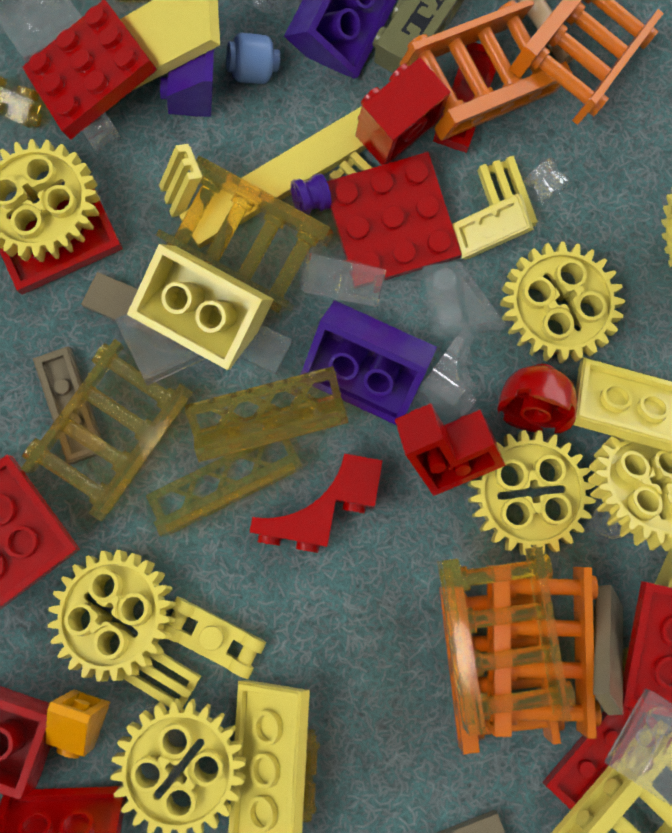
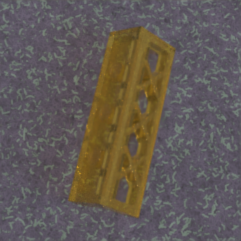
M333 366L185 405V412L194 436V451L198 462L349 423ZM329 380L332 395L315 398L307 394L314 383ZM286 391L296 396L290 406L279 408L270 403L276 393ZM249 401L259 406L254 415L244 418L233 413L237 405L242 402ZM212 411L222 416L217 425L201 429L196 415Z
M281 428L147 494L146 497L157 519L153 523L159 536L167 537L302 470L303 466L284 428ZM281 439L288 456L273 463L262 461L261 458L265 447ZM259 449L256 458L247 456L248 454ZM241 458L254 463L251 474L237 481L227 478L232 462ZM259 465L265 466L258 470ZM225 466L222 476L213 473ZM208 475L220 480L215 492L203 498L193 495L199 478ZM225 482L231 483L224 487ZM190 483L188 492L178 490ZM171 492L185 496L182 508L165 516L158 499Z

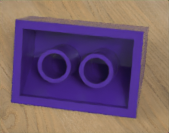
M302 0L283 37L307 58L353 79L358 78L373 48L375 36L379 29L385 25L397 0Z
M214 49L169 71L168 77L161 76L160 98L167 100L168 114L211 117Z
M334 300L319 322L298 380L396 425L395 419L407 413L437 347Z

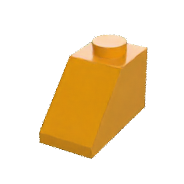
M75 689L51 701L47 710L45 744L57 747L56 752L67 758L77 759L80 756L85 757L96 745L110 701Z

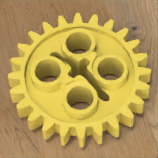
M30 139L28 149L24 150L18 142H15V153L10 155L3 148L0 150L3 158L0 162V249L3 248L11 257L18 252V255L27 262L32 252L40 262H44L47 251L58 259L60 247L64 246L69 252L73 251L70 242L73 238L80 242L85 241L80 233L82 228L93 230L94 226L87 218L88 216H99L98 210L92 205V203L100 201L99 195L93 190L98 186L93 176H89L91 171L86 163H81V159L76 152L69 154L63 144H60L55 149L49 140H45L40 149L36 142ZM49 171L44 179L37 180V177L42 172ZM17 191L11 200L5 201L9 193ZM70 200L64 209L56 210L60 202ZM37 220L36 226L32 230L25 231V227L29 222Z
M561 242L554 252L551 245L546 243L542 248L541 254L533 248L528 254V260L521 257L516 263L518 270L511 269L507 275L512 282H505L502 291L510 296L503 297L500 306L510 308V310L502 316V320L514 322L508 334L520 332L522 336L517 343L518 346H522L527 342L532 344L529 353L531 356L541 349L544 350L543 359L546 362L554 353L557 354L559 364L567 360L569 353L572 359L578 362L583 358V351L589 357L597 352L596 345L603 348L609 343L607 336H612L618 331V328L613 323L620 321L624 315L614 309L622 306L625 300L614 297V294L623 286L622 284H611L610 280L615 276L616 271L605 273L602 270L607 262L605 258L597 263L592 261L594 250L591 249L583 256L580 255V244H576L571 252H567L565 242ZM561 272L570 273L575 279V284L566 283L561 277ZM544 275H548L549 278H550V281H549L548 279L544 278ZM536 289L540 291L544 297V302L532 300L528 290ZM565 299L568 305L562 304L559 306L556 300L561 301ZM580 304H589L594 310V317L585 315L581 310ZM555 320L559 322L562 326L563 334L553 333L549 329L548 321ZM574 324L580 327V331L574 328Z
M522 430L518 434V442L515 441L511 434H507L504 436L505 448L498 442L497 445L505 465L512 467L518 475L517 482L514 486H509L502 481L501 470L503 467L480 476L479 480L468 482L469 487L478 490V495L468 498V502L479 503L480 509L476 510L472 517L484 516L486 521L480 527L481 532L493 529L495 531L491 539L493 543H497L505 538L506 551H512L516 544H519L520 555H528L532 545L536 555L542 556L545 553V544H547L552 552L560 551L558 539L565 544H572L573 538L570 531L576 533H583L585 531L578 520L592 518V515L584 510V505L596 503V500L586 496L585 491L594 488L595 485L584 482L583 479L591 469H579L577 464L583 455L578 454L570 457L568 452L571 448V443H566L560 448L557 447V435L555 434L550 436L546 442L543 441L541 430L534 433L532 440L529 439L526 430ZM542 462L550 463L555 470V476L551 482L544 480L540 475L539 467ZM530 486L532 489L553 486L564 487L563 493L544 494L534 497L533 500L529 496L500 500L497 497L500 492L521 491ZM550 499L556 501L561 509L559 518L556 520L550 519L545 512V505ZM510 504H516L522 509L523 519L518 525L512 524L506 516V510Z
M611 436L593 455L596 459L589 465V468L595 473L588 478V482L598 486L590 495L603 501L597 508V511H608L611 514L607 524L610 526L618 522L621 525V537H624L629 532L634 534V545L638 546L647 540L648 547L652 551L660 545L665 552L671 550L672 452Z
M116 550L114 557L111 552L101 551L99 560L88 555L86 556L87 568L74 564L72 568L75 577L63 576L61 578L67 587L65 591L53 592V595L61 601L58 606H52L48 609V611L58 614V620L48 624V628L58 629L59 634L51 640V644L64 645L58 654V658L68 659L72 657L68 669L79 670L82 668V678H92L95 675L96 681L104 682L108 681L110 676L112 681L124 680L125 673L128 676L139 675L138 664L142 667H151L153 665L149 656L150 653L159 655L164 653L162 647L158 644L159 640L172 638L164 630L165 625L176 623V619L166 616V610L175 607L176 602L166 601L164 598L173 590L172 586H159L165 574L159 571L151 573L154 563L148 560L141 563V555L131 553L128 557L127 552ZM110 578H113L114 590L109 596H106L104 586ZM90 593L91 597L95 601H97V603L100 606L113 608L111 611L112 615L104 609H102L101 607L92 604L87 599V595ZM141 600L144 605V612L136 620L133 608ZM88 611L90 623L84 629L81 624V617L83 613ZM113 616L123 623L131 625L138 631V635L134 637L128 627L122 623L111 622ZM116 633L119 636L120 645L113 654L110 649V640Z
M175 698L171 702L169 711L166 710L162 702H159L154 706L155 717L145 710L139 715L142 726L133 721L127 726L126 729L132 737L122 736L117 742L120 748L126 752L116 753L112 757V762L122 766V768L116 770L111 775V780L122 781L123 783L114 793V797L127 796L128 801L121 809L122 813L133 809L137 812L132 825L136 826L145 819L149 822L147 833H153L157 826L162 828V833H171L172 830H177L178 833H188L189 828H192L194 833H203L205 821L213 829L217 828L219 824L217 812L227 817L230 815L232 807L227 800L238 801L241 794L233 785L244 784L246 775L235 770L245 766L247 760L246 757L235 756V753L242 748L243 741H230L229 738L236 727L232 725L223 729L220 726L225 716L223 712L212 719L209 717L210 704H207L201 712L196 711L195 699H191L186 708L181 709L178 698ZM172 729L182 731L186 735L187 745L184 747L172 745L168 738V731ZM198 739H203L204 745L193 756L185 770L176 777L161 798H156L154 795L155 791L166 780L173 768L179 764ZM205 756L213 758L218 764V771L213 774H206L199 767V759ZM147 762L156 765L160 773L159 779L150 780L146 778L142 773V764ZM177 790L186 792L190 796L191 805L186 807L177 805L173 801L172 792Z

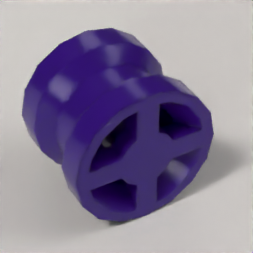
M314 174L310 180L306 181L300 178L291 181L292 200L297 213L301 217L309 215L314 209L325 211L331 208L330 189L323 174Z

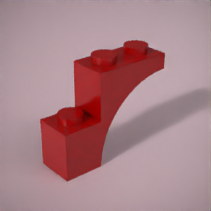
M344 453L337 476L320 498L306 508L286 516L275 518L252 517L249 533L259 534L257 542L280 546L281 539L297 541L295 549L319 553L320 546L328 547L336 502L343 503L342 510L365 514L366 507H375L383 460Z

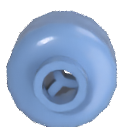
M238 33L233 42L228 41L226 69L227 72H232L236 81L266 84L269 82L272 72L279 71L280 51L279 49H274L269 36Z

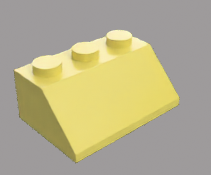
M159 244L127 315L222 368L230 370L258 333L274 299L177 246Z

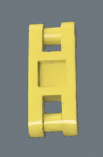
M177 596L174 601L176 606L172 608L174 611L171 615L172 618L176 619V623L167 624L164 627V630L172 636L168 640L187 647L227 668L237 676L249 679L254 669L251 664L257 653H262L266 641ZM188 617L198 621L192 634L182 629ZM233 640L243 645L238 657L227 653Z

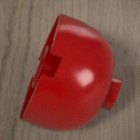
M548 364L527 366L515 371L506 380L499 397L497 411L498 413L502 411L504 413L503 420L515 428L535 433L538 430L543 432L541 427H555L554 434L562 433L571 429L575 423L577 394L572 381Z

